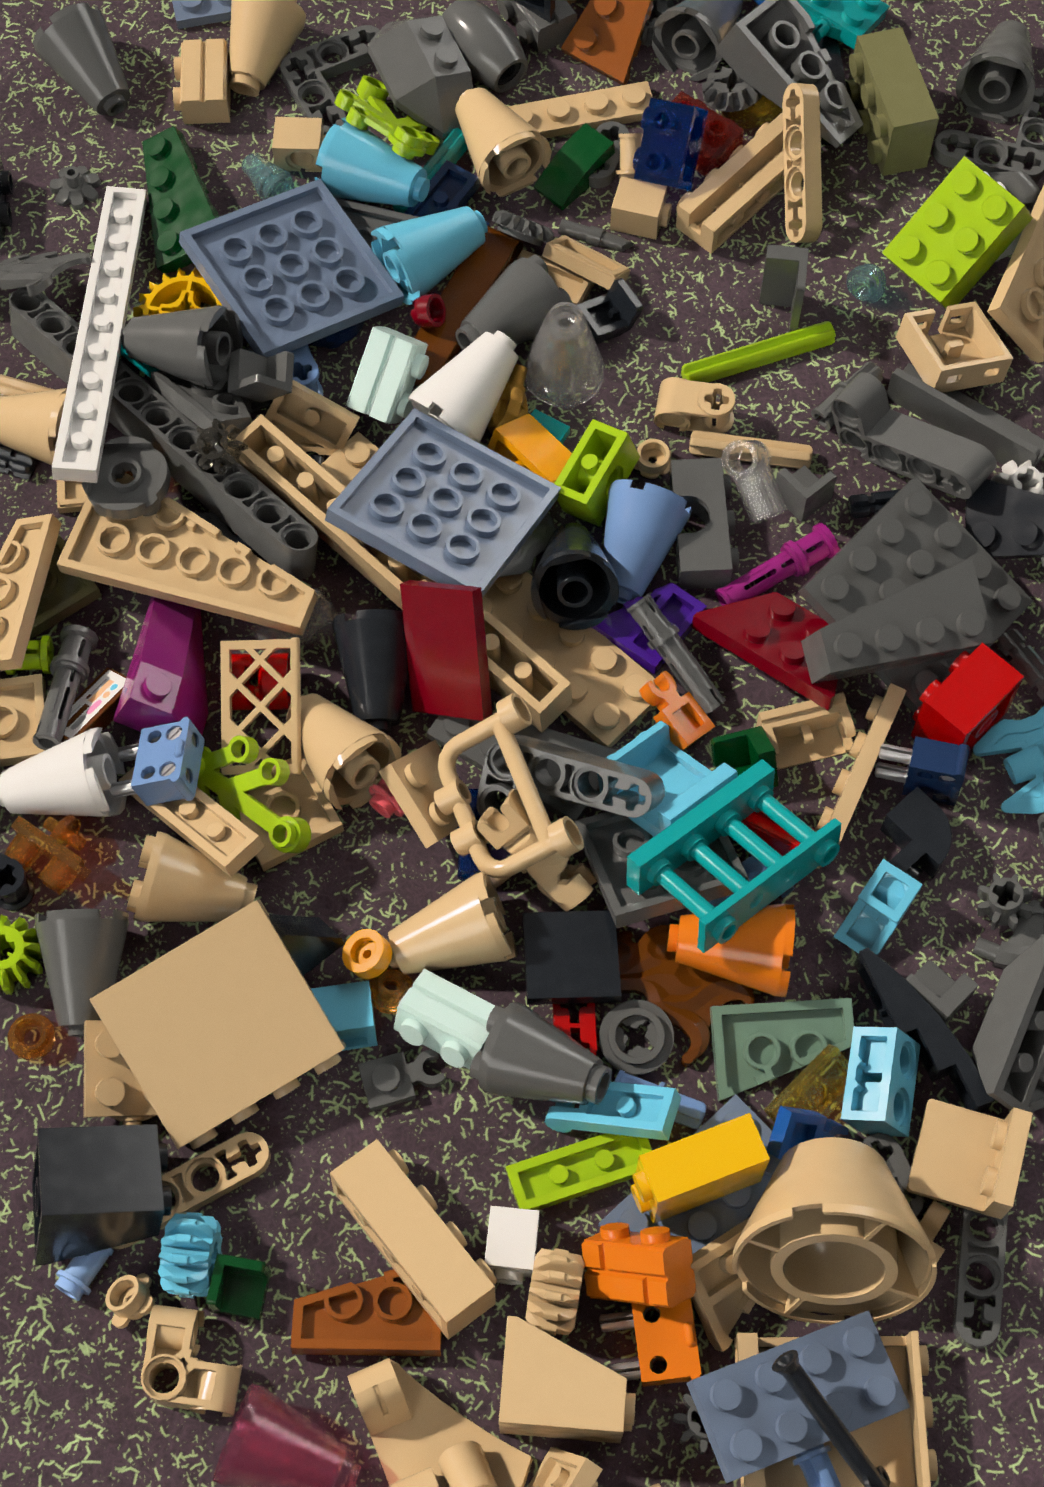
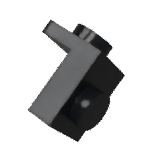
M620 278L613 282L607 294L577 304L571 316L592 346L631 330L643 310V305L625 280Z

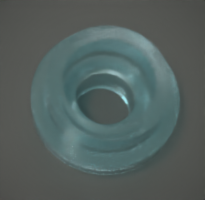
M863 264L851 270L847 276L846 284L849 292L856 299L875 303L885 293L886 277L878 266Z

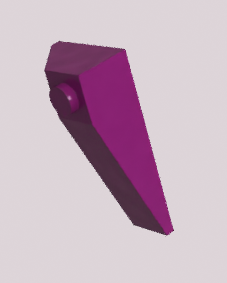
M151 597L113 721L141 732V729L179 722L183 717H188L200 734L203 735L209 711L201 609Z

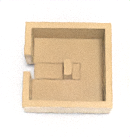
M976 301L947 306L938 329L940 334L928 335L936 314L934 309L904 314L896 339L924 383L944 393L1004 381L1013 357ZM961 316L957 319H951V317Z

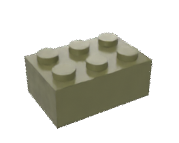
M899 27L857 36L854 53L849 56V80L845 82L847 92L864 124L858 132L860 134L866 133L868 139L867 153L870 163L878 164L882 176L927 167L939 116L903 28Z

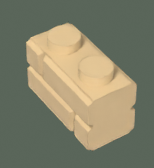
M224 38L206 39V42H203L201 39L183 40L181 43V56L174 57V74L176 81H180V87H173V103L175 111L182 112L184 124L230 123L231 88L229 83L231 79L228 75L229 48L228 42Z

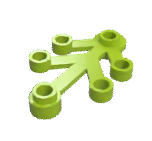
M363 75L356 90L359 94L358 96L344 89L339 90L334 104L348 112L345 120L349 124L361 130H367L371 126L388 137V140L393 144L392 150L403 158L413 160L414 156L423 157L425 153L429 155L435 154L440 144L439 139L425 132L428 126L417 122L409 115L406 118L400 119L395 117L385 103L389 93L383 82Z
M238 735L230 740L227 747L213 752L204 746L197 787L209 797L210 789L218 795L219 804L241 821L240 812H242L269 833L271 843L278 851L295 854L303 852L311 840V829L307 821L300 817H280L247 793L267 785L281 786L285 784L290 775L287 762L283 759L266 758L260 763L258 769L227 778L219 772L221 768L236 762L250 764L256 760L259 753L257 741L252 737ZM243 744H245L246 750L244 755L242 756L241 747ZM275 765L276 775L272 778L271 771Z

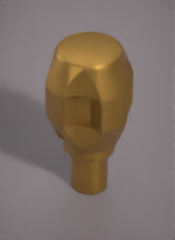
M515 364L488 423V430L491 434H493L495 428L528 413L526 388L524 387L528 369L522 365Z

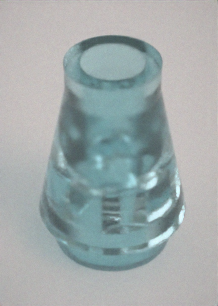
M251 153L243 160L242 170L250 179L261 200L294 189L291 174L287 170L264 159L258 153Z

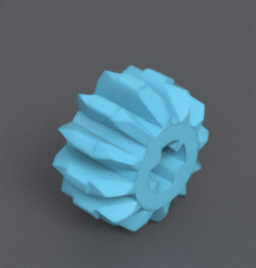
M187 1212L186 1214L175 1213L166 1224L165 1235L161 1239V1252L158 1256L160 1258L158 1273L161 1277L160 1284L164 1291L183 1298L207 1297L217 1253L222 1254L221 1244L223 1237L220 1234L221 1226L218 1220H215L212 1216H205L203 1213Z

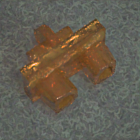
M73 815L65 816L60 822L49 816L44 821L43 828L51 832L50 836L21 816H18L11 825L17 835L11 841L4 854L17 860L23 866L25 872H28L41 854L49 858V863L37 878L56 894L61 895L76 878L84 882L92 872L84 866L85 861L83 858L68 849L71 846L80 851L86 844V840L78 835L81 821Z

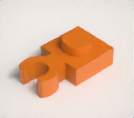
M663 671L653 680L655 684L650 680L639 689L642 698L648 704L656 706L660 711L653 717L655 722L663 721L669 726L671 742L682 751L715 727L714 723L690 692L683 696L678 694L676 682L667 671Z

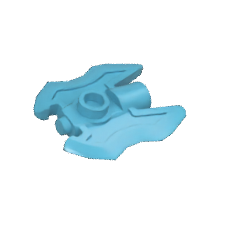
M1043 706L1035 715L1022 720L1003 719L992 726L974 745L973 753L979 757L1017 752L1003 760L1004 767L1013 784L1033 779L1002 803L1001 810L1005 813H1044Z

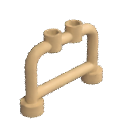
M512 693L496 703L497 713L454 736L444 745L438 760V772L443 787L434 792V800L439 810L444 815H450L454 812L460 827L450 833V840L456 852L461 856H466L470 853L472 860L481 872L485 871L487 876L498 879L513 876L557 852L563 858H567L584 848L581 832L571 818L564 816L551 823L514 735L532 724V716L526 703L516 693ZM493 735L497 739L538 839L536 843L504 860H495L489 853L486 845L488 840L478 831V821L470 806L472 802L471 793L466 784L459 779L456 771V760L460 754Z

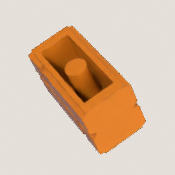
M608 1223L600 1226L599 1233L584 1239V1242L581 1244L583 1261L585 1263L584 1267H587V1271L584 1274L586 1294L590 1298L673 1308L692 1298L696 1292L694 1269L691 1268L693 1263L691 1239L670 1235V1228L655 1226L642 1229L640 1232L630 1231L629 1224Z

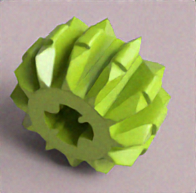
M1 914L0 955L4 956L2 951L7 948H12L14 952L13 954L7 952L9 958L0 961V986L6 995L12 996L15 981H19L24 988L30 989L31 982L26 974L28 972L36 975L43 974V967L38 962V960L42 959L36 928L28 929L29 924L21 917L11 924L8 917Z

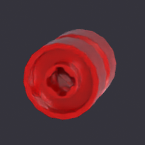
M273 653L266 660L283 677L291 670L289 653ZM232 654V673L239 678L255 659L250 654ZM261 666L244 685L262 701L278 682ZM258 679V686L251 685V680ZM284 689L267 708L269 710H288L291 704V696H288L287 691ZM239 690L232 697V711L253 710L255 708V705Z

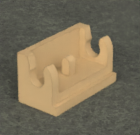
M844 692L835 694L832 708L829 711L809 700L759 712L756 727H763L775 749L777 770L848 753L853 744L851 737L856 736L855 726L846 704Z

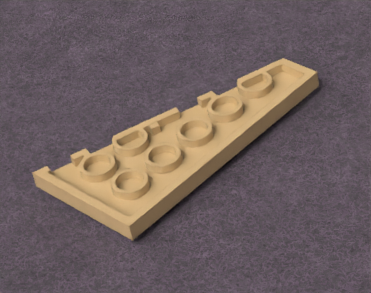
M125 473L124 477L116 479V482L127 484L135 478ZM164 497L161 501V509L152 516L142 515L137 518L123 520L100 516L94 510L89 499L86 498L57 562L61 573L303 636L318 599L315 590L275 564L270 565L254 555L250 548L239 541L235 543L221 533L220 529L170 497Z

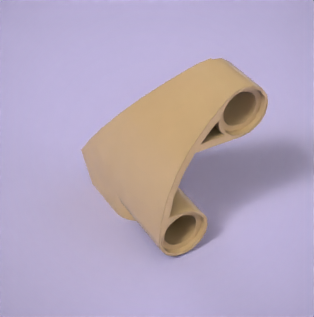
M387 1358L347 1376L389 1487L525 1486L533 1461L532 1456L507 1444L462 1416L417 1382L401 1368L399 1363Z

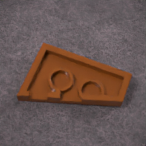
M394 1269L384 1272V1276L358 1284L350 1282L294 1299L291 1334L292 1354L441 1356L442 1331Z

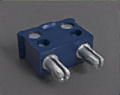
M915 736L912 749L883 743L879 751L880 759L908 764V766L902 767L878 762L875 767V776L903 782L902 795L910 794L918 786L934 802L955 806L964 781L970 747L966 744L957 745Z

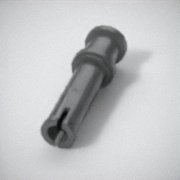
M75 624L67 625L60 631L59 639L61 646L59 653L53 657L50 663L53 679L36 733L32 739L35 746L42 750H47L62 743L78 686L89 676L90 667L88 666L91 652L95 651L98 646L99 637L87 627Z

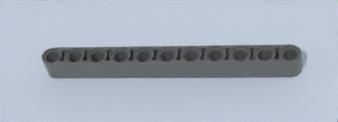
M27 288L15 290L9 297L12 335L68 385L79 324L44 293L41 292L36 296L30 297ZM119 359L108 421L125 436L140 437L152 443L153 448L165 457L170 470V476L208 510L213 512L269 564H275L298 580L310 577L315 572L317 561L318 534L314 527Z

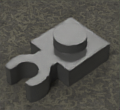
M432 1049L425 1050L416 1057L414 1062L407 1064L402 1051L358 1064L370 1111H376L416 1099L414 1085L421 1084L428 1088H435L446 1082L444 1073L430 1076L423 1071L426 1063L439 1059L438 1053Z

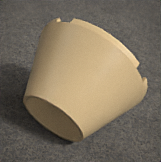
M816 1138L799 1143L789 1149L782 1156L733 1250V1274H737L742 1281V1291L763 1308L783 1317L802 1322L832 1325L845 1320L844 1315L855 1316L868 1310L870 1314H873L874 1322L901 1314L921 1302L933 1288L937 1277V1261L934 1248L884 1158L872 1147L846 1138ZM811 1312L829 1313L834 1315H818Z

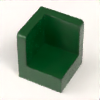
M762 726L711 739L714 770L725 762L735 769L739 776L763 759L775 769L774 787L779 786L776 752Z
M217 1253L206 1304L215 1313L261 1321L271 1270L266 1262Z

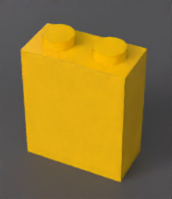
M748 1113L639 1155L636 1173L632 1174L634 1184L630 1187L640 1213L648 1211L654 1224L761 1182L770 1157L752 1116Z

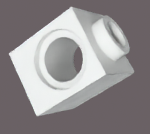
M500 1206L490 1207L485 1262L493 1271L497 1283L521 1285L523 1284V1277H532L539 1228L538 1210Z

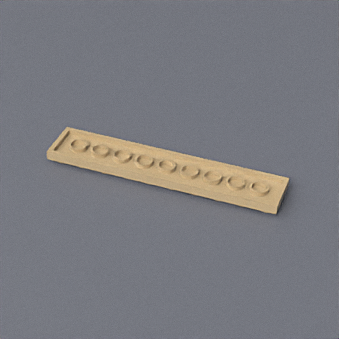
M357 432L346 442L343 449L335 451L321 466L342 485L347 487L379 448L361 433ZM528 572L498 577L482 598L483 607L571 683L572 704L563 714L598 744L612 748L653 707L642 698L639 689L650 680L655 684L653 681L655 678L592 627L583 630H566L559 628V623L548 618L546 621L539 616L531 599V581L533 576Z

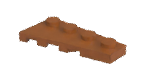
M590 0L562 45L561 50L614 81L627 85L631 76L629 72L634 57H637L642 43L640 38L646 20H649L654 6L653 0Z

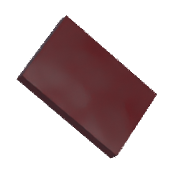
M415 580L401 583L400 591L412 711L483 721L492 716L482 587Z

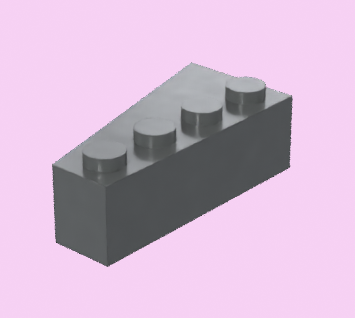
M972 557L833 622L801 641L811 684L958 657L965 650L971 654L982 642L986 646L994 643Z

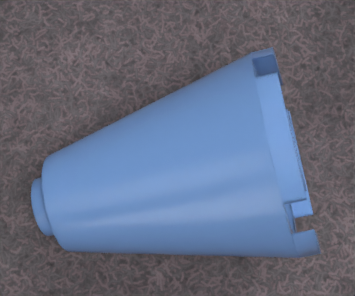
M630 479L615 480L610 485L603 553L618 578L619 597L617 603L621 604L643 596L675 543L677 534L681 533L690 518L692 511L691 507L685 509L687 501L676 493L647 482L643 490L630 488L633 481Z

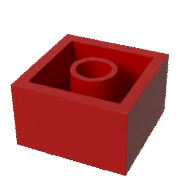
M983 642L971 654L966 650L963 651L949 667L948 671L951 674L942 683L937 679L934 680L919 698L922 704L912 716L916 723L910 736L914 739L917 736L957 745L966 744L971 750L986 732L1008 712L1024 675Z

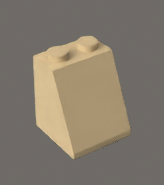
M507 1316L499 1411L500 1434L620 1443L624 1431L632 1432L635 1418L636 1393H626L627 1378L516 1316Z

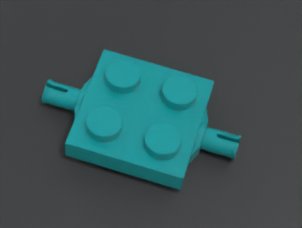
M797 0L810 15L816 27L812 33L817 43L824 36H828L841 41L852 49H855L857 36L871 33L884 20L890 8L889 5L881 0Z

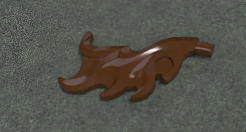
M669 925L651 928L642 936L638 943L632 941L633 934L630 930L617 933L621 994L636 993L641 995L645 1001L657 1005L669 1017L672 1026L681 1030L689 1038L690 1048L681 1059V1064L684 1067H690L707 1050L710 1040L708 1028L711 1025V1006H722L731 1002L754 1004V995L750 987L675 962L676 952H667Z

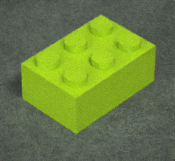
M964 156L882 251V254L891 264L942 307L947 309V306L960 303L1033 217L1022 202Z

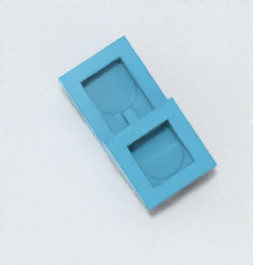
M883 859L834 937L857 953L860 950L869 948L878 956L923 884Z

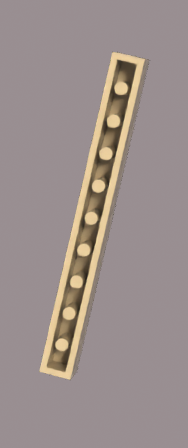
M262 414L231 441L237 462L314 527L322 540L398 607L402 609L401 583L408 580L437 583L326 522L325 517L328 507L346 487ZM483 607L490 688L502 698L512 693L518 694L524 700L531 713L532 725L542 733L572 704L571 683Z

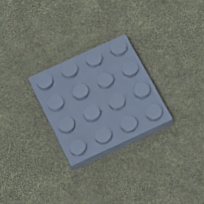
M321 178L180 232L179 243L222 306L228 307L227 310H233L238 314L243 336L256 354L270 357L284 351H293L403 304V292Z
M414 408L328 507L325 521L437 583L482 587L483 598L557 501L561 487Z

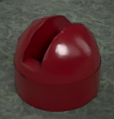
M426 294L414 300L412 304L414 309L411 310L410 316L415 324L424 328L442 326L446 317V307L440 295Z

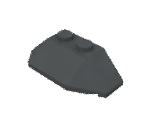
M442 15L387 22L368 43L367 51L394 105L417 122L432 128L433 133L441 139H446L453 129H461L455 113V107L460 96L466 90L473 89L472 75L468 64Z
M1044 935L1003 970L971 1050L986 1093L1010 1111L1015 1107L1033 1113L1044 1108Z

